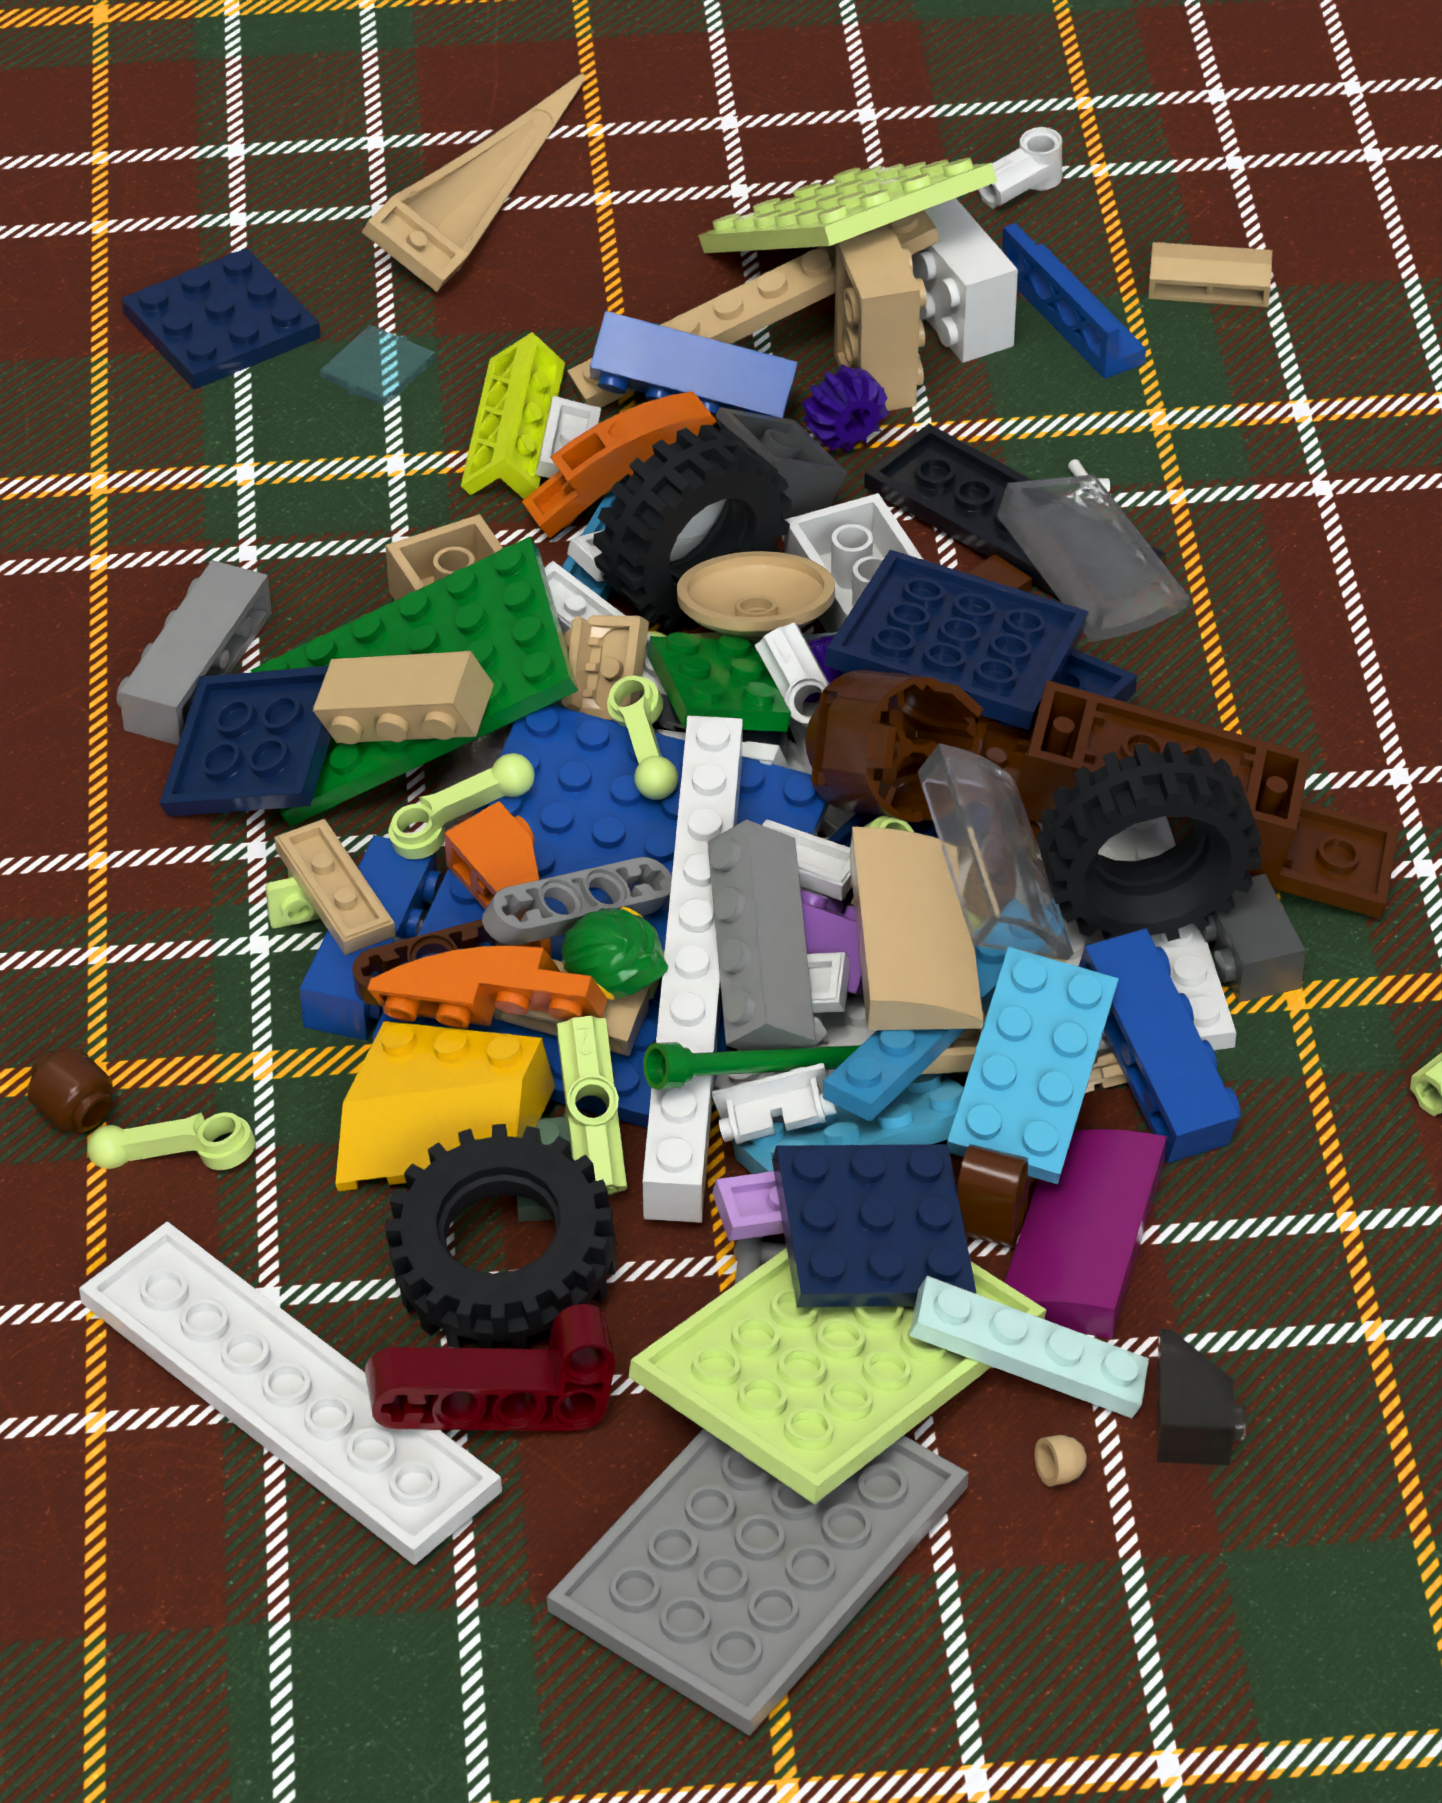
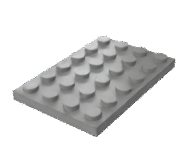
M703 1428L547 1595V1611L750 1736L968 1488L969 1472L903 1435L824 1498L813 1504Z

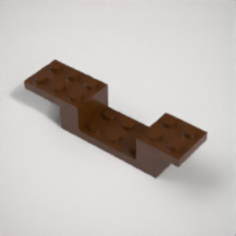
M1048 680L1043 690L1035 721L1030 730L1020 727H1006L997 723L994 719L982 715L977 720L976 726L979 739L978 760L973 778L966 792L970 793L973 801L972 804L1041 823L1040 816L1043 809L1057 810L1052 795L1056 789L1062 786L1071 790L1076 786L1077 781L1074 772L1083 766L1091 772L1105 766L1103 755L1114 751L1118 760L1134 756V745L1147 743L1150 753H1158L1164 751L1167 742L1180 743L1183 755L1189 756L1198 746L1208 750L1212 764L1221 758L1230 765L1233 777L1238 776L1242 783L1262 841V846L1258 847L1262 858L1260 869L1249 870L1251 877L1266 874L1273 889L1379 919L1382 916L1387 902L1399 828L1302 801L1311 757L1309 753Z

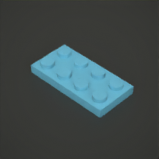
M1008 947L947 1141L949 1153L964 1157L968 1146L972 1144L1027 1157L1029 1162L1028 1176L1058 1185L1119 978Z
M945 1073L920 1074L871 1122L835 1105L837 1114L826 1116L827 1122L822 1124L820 1122L787 1131L784 1121H773L776 1134L745 1141L739 1145L736 1144L735 1140H732L735 1159L749 1172L757 1174L774 1171L772 1157L776 1146L935 1144L949 1138L964 1087Z

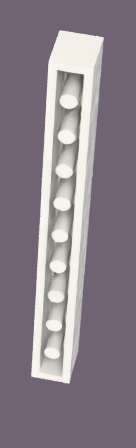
M687 716L664 959L669 967L662 976L656 1043L678 1042L683 1047L690 1049L692 1053L717 1052L722 995L707 842L737 825L743 719ZM715 1075L693 1076L691 1081L685 1083L679 1089H651L643 1172L644 1219L702 1223L713 1103L711 1091H714Z

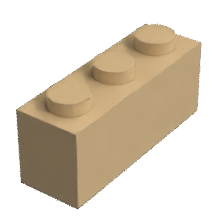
M471 651L331 659L313 712L336 743L356 744L358 742L371 741L401 742L413 739L436 738L446 740L454 737H474L478 733L494 684Z

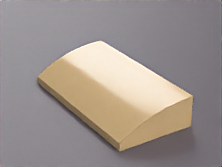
M852 827L849 859L867 1030L983 1028L984 1020L962 848L947 841L915 832L875 827Z

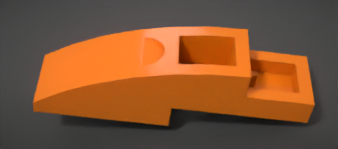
M693 391L648 401L620 412L593 426L550 456L559 471L526 497L522 503L539 527L551 538L562 528L570 525L580 513L598 498L609 493L616 481L619 482L627 474L632 476L634 472L629 465L636 458H639L644 463L654 455L653 444L662 439L668 445L676 442L677 431L688 428L697 436L701 425L712 426L717 421Z
M482 946L452 950L423 957L397 966L370 979L367 989L383 1008V1012L391 1018L405 1022H413L417 1016L433 1018L445 1026L456 1029H466L469 1027V1024L490 1026L495 1007L513 1015H526L528 1010L548 1012L550 1016L558 1020L567 1021L571 1018L585 1016L603 1018L607 1003V997L592 976L560 972L544 948L526 946Z

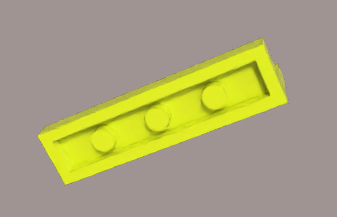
M533 332L489 360L461 482V487L470 495H473L498 478H501L523 499L539 487L541 476L536 475L550 405L553 396L558 397L565 362Z

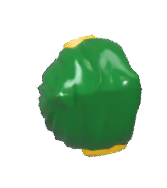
M624 906L621 909L600 908L598 911L586 913L582 919L576 921L572 928L567 930L560 952L563 956V969L567 973L592 976L607 999L611 1001L615 998L633 995L656 982L667 972L669 967L663 957L657 930L647 920L643 919V916L638 912Z

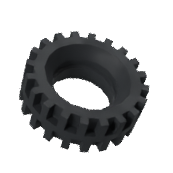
M701 425L697 436L688 428L677 431L675 443L668 445L661 439L653 444L654 455L643 463L639 458H636L629 465L634 472L625 484L616 481L612 487L611 492L616 496L612 507L601 508L598 519L606 525L605 530L594 534L593 544L602 552L594 558L596 567L604 573L602 576L603 580L653 624L657 621L665 629H674L677 621L687 629L697 626V623L684 613L677 601V584L686 571L703 561L722 555L753 551L780 552L781 550L774 545L777 536L788 534L790 526L781 517L783 513L792 509V500L783 493L789 485L786 479L777 473L779 470L729 429L723 427L719 433L711 425ZM727 499L717 523L701 544L679 561L670 564V554L675 542L689 521L707 506Z
M1167 742L1164 751L1158 753H1150L1147 743L1134 745V756L1118 760L1114 751L1102 756L1105 766L1091 772L1083 766L1074 772L1077 785L1071 790L1062 786L1056 789L1052 795L1057 810L1043 809L1040 821L1044 832L1037 833V843L1055 904L1059 905L1064 920L1068 924L1076 920L1080 933L1087 937L1092 936L1098 929L1102 931L1104 940L1147 928L1150 935L1165 933L1169 942L1180 938L1178 929L1192 923L1200 931L1210 925L1208 914L1216 909L1227 914L1235 907L1232 897L1235 890L1248 892L1253 885L1249 870L1260 869L1262 858L1258 847L1262 846L1261 836L1239 777H1233L1230 765L1222 758L1212 764L1208 750L1198 746L1189 756L1183 755L1180 743ZM1164 816L1190 817L1195 819L1192 830L1181 842L1158 856L1138 861H1119L1098 854L1099 849L1109 838L1136 823Z
M506 1124L492 1125V1137L475 1140L471 1129L459 1132L460 1146L448 1152L439 1142L428 1149L431 1164L423 1170L412 1163L404 1172L407 1191H393L390 1198L393 1219H386L385 1226L396 1286H399L403 1305L408 1313L415 1310L418 1312L421 1328L431 1336L439 1328L445 1330L447 1343L451 1348H462L468 1339L477 1341L479 1348L496 1349L497 1344L514 1343L515 1349H529L527 1341L543 1335L549 1343L553 1322L562 1310L572 1305L587 1304L590 1300L603 1304L608 1295L606 1276L607 1274L615 1275L617 1261L614 1245H617L608 1190L603 1179L596 1181L593 1162L586 1155H583L576 1161L572 1159L570 1142L560 1136L557 1137L551 1146L542 1144L540 1129L526 1126L522 1138L508 1137ZM514 1195L533 1199L547 1208L555 1220L556 1226L552 1244L539 1259L518 1270L494 1274L472 1270L456 1261L447 1248L446 1236L450 1224L463 1209L484 1198Z

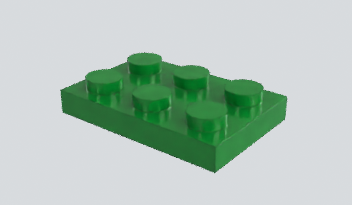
M682 632L671 633L668 637L650 636L647 656L682 727L687 726V716L743 719V730L788 731L791 712L753 641H748L743 637L724 635L719 639H700Z

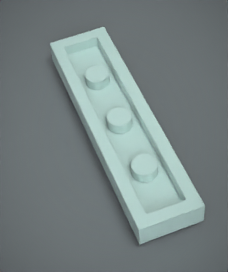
M929 1276L925 1278L919 1287L909 1336L1133 1418L1141 1407L1149 1358Z

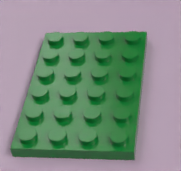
M531 536L511 546L504 547L488 557L465 568L458 569L442 579L419 590L410 592L398 600L364 614L352 622L322 636H318L310 642L276 658H272L250 670L251 672L329 666L331 659L471 651L494 684L478 733L474 737H454L446 740L436 738L413 739L401 742L371 741L345 744L336 743L331 736L311 805L279 808L280 814L290 827L578 691L540 551Z

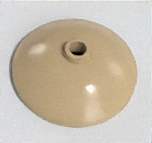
M740 552L711 558L686 571L677 584L678 604L684 613L696 623L725 635L740 636L749 640H762L763 636L778 627L787 626L792 623H796L799 628H802L817 620L832 605L835 598V581L826 568L807 558L780 552Z

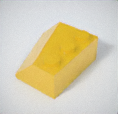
M384 1021L343 1101L335 1182L338 1192L358 1189L360 1180L387 1177L389 1185L406 1183L404 1172L412 1163L423 1170L431 1164L428 1154L430 1147L439 1142L448 1152L460 1146L458 1133L468 1129L472 1130L475 1140L492 1137V1125L506 1124L508 1137L522 1138L526 1126L536 1127L555 1088L542 1038Z

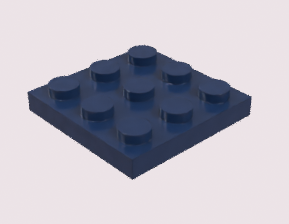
M247 248L230 253L225 257L195 269L187 270L180 275L153 286L145 287L138 292L121 298L123 314L194 390L321 338L320 323Z
M329 666L200 677L159 802L168 816L310 806L331 739L330 733L313 712Z
M948 1144L776 1146L772 1163L797 1308L915 1306L918 1289L927 1276L976 1294Z

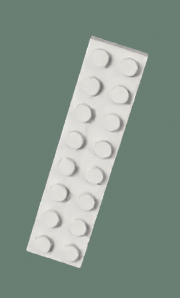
M169 1222L164 1223L79 1288L81 1303L413 1565L418 1563L502 1492L501 1477L442 1431L391 1429L378 1424L372 1416L365 1372Z

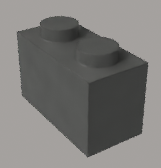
M1266 874L1251 877L1253 885L1248 892L1235 890L1232 894L1235 907L1227 914L1219 909L1214 910L1207 915L1210 925L1200 930L1205 942L1209 944L1214 954L1215 968L1222 983H1229L1238 1003L1298 990L1302 986L1306 950Z

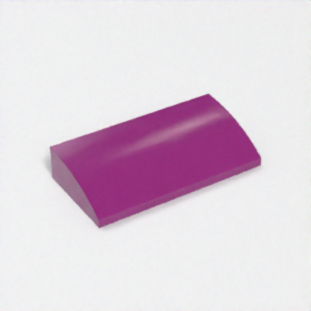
M1110 1129L1074 1131L1058 1185L1038 1179L1005 1283L1045 1308V1320L1079 1333L1112 1340L1163 1172L1167 1136Z

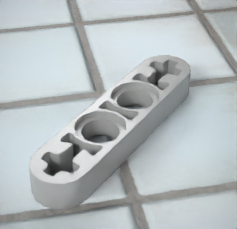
M638 857L510 886L497 891L483 912L482 923L487 933L499 943L521 945L566 934L567 930L572 928L576 921L582 919L586 913L598 911L600 908L621 909L624 906L644 916L658 911L671 892L672 876L668 869L657 860L648 857ZM637 881L639 885L634 886V888H633L632 891L630 892L631 888L633 887V885H634L635 882ZM589 887L600 888L608 893L613 904H604L595 899ZM551 897L559 900L565 905L569 914L561 915L554 912L547 906L544 898ZM523 916L519 922L517 917Z

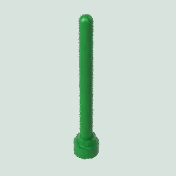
M678 1042L652 1043L645 1052L643 1069L646 1081L651 1088L655 1090L679 1089L685 1083L691 1081L693 1076L789 1072L795 1068L809 1067L824 1063L826 1070L836 1069L861 1045L692 1053L690 1049L683 1047Z

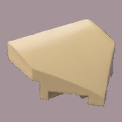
M577 615L571 621L572 628L563 637L578 691L563 698L561 703L566 709L614 721L607 708L610 690L618 680L626 676L635 675L642 677L649 621L641 616L592 615L586 620ZM640 691L626 696L622 701L621 707L636 703L640 699Z

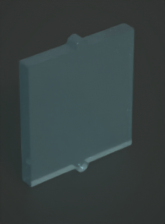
M369 325L320 369V378L348 389L350 395L359 394L386 406L436 360L435 352L408 341L407 336L401 335L398 337Z

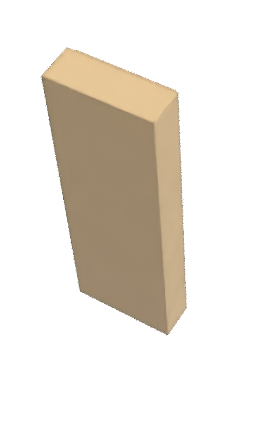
M325 818L274 837L276 852L344 955L396 936L394 921Z

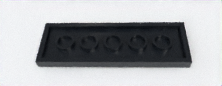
M929 423L865 472L864 488L875 494L879 493L885 500L987 557H991L994 554L998 555L1030 576L1033 583L1077 608L1089 611L1088 614L1101 621L1165 570L1166 553Z

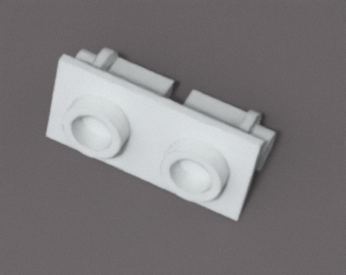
M824 1063L809 1067H799L789 1072L750 1082H740L727 1088L711 1091L721 1118L719 1119V1126L724 1142L735 1140L736 1144L739 1145L745 1141L776 1134L773 1118L783 1116L787 1131L820 1122L821 1124L827 1122L826 1116L837 1114L835 1104L823 1099V1081L828 1077Z

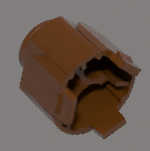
M855 670L845 673L823 689L820 694V703L813 712L807 726L805 744L807 757L812 767V784L825 801L842 811L876 817H895L907 822H921L922 820L944 821L973 803L970 793L966 792L973 778L978 760L979 739L975 718H979L984 708L960 686L939 682L936 678L870 670Z

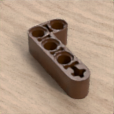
M972 1144L968 1146L962 1162L957 1188L965 1235L967 1237L1014 1248L1038 1181L1037 1178L1028 1176L1029 1162L1027 1157Z

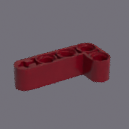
M578 1304L562 1310L556 1316L552 1325L548 1349L392 1347L382 1349L368 1359L365 1366V1375L372 1416L378 1424L385 1428L580 1431L595 1426L602 1420L606 1412L615 1370V1355L607 1320L602 1310L593 1305Z

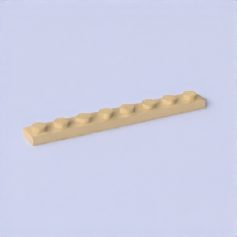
M924 210L863 233L869 234L894 230L902 249L908 248L911 255L940 241L936 226ZM836 244L821 246L696 308L661 324V326L732 344L835 293ZM592 358L567 370L572 384L583 402L588 405L601 408L634 392V390L627 389L625 394H618L598 387V381L590 379Z

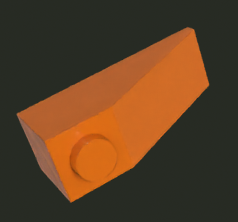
M500 801L444 832L447 867L484 909L487 908L497 891L506 887L539 880L533 848L535 844L533 832L521 816L513 817ZM523 916L517 917L519 922ZM550 938L516 945L544 948L551 957Z

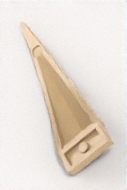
M579 74L535 107L468 152L393 195L367 222L362 233L438 292L461 269L583 84L585 74Z

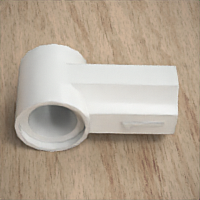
M1045 127L1032 128L1022 134L1019 149L992 163L997 182L977 189L982 197V201L994 209L1028 189L1041 191L1056 187L1062 179L1061 135L1057 131Z
M792 623L787 626L778 627L766 634L755 647L791 712L790 716L807 729L811 717L804 716L802 711L803 703L810 694L822 692L829 682L798 625Z

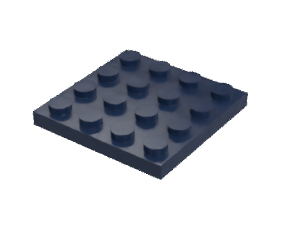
M890 549L829 644L824 665L840 670L843 674L855 670H870L936 678L939 682L960 686L984 708L981 713L982 716L992 718L997 723L1006 727H1020L1030 730L1035 721L1046 681L1056 683L1085 629L1089 611Z

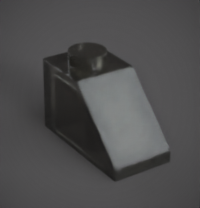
M1160 1329L1156 1362L1157 1462L1230 1465L1233 1441H1244L1246 1423L1245 1405L1234 1404V1379L1172 1329Z

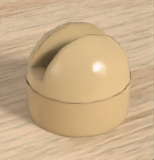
M1055 1435L1040 1438L1037 1441L1035 1464L1037 1472L1045 1485L1067 1484L1079 1478L1086 1468V1452L1083 1445L1076 1439L1066 1435Z

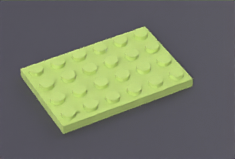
M964 158L951 163L948 160H941L928 165L925 162H919L906 167L903 164H897L882 169V166H875L862 171L860 168H854L834 175L835 182L822 186L820 183H814L793 191L795 197L783 201L780 198H775L753 206V213L743 216L735 213L716 219L712 222L713 230L698 236L704 253L831 246L996 183L997 179L992 163L972 164L971 158Z
M785 1248L632 1358L630 1361L629 1378L810 1502L816 1504L992 1366L909 1336L915 1306L797 1308L787 1248ZM971 1262L977 1295L1045 1320V1308Z

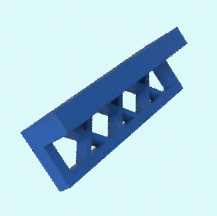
M1016 223L1003 227L1002 252L1018 269L1017 290L1103 379L1145 364L1146 348L1042 243L1037 245Z

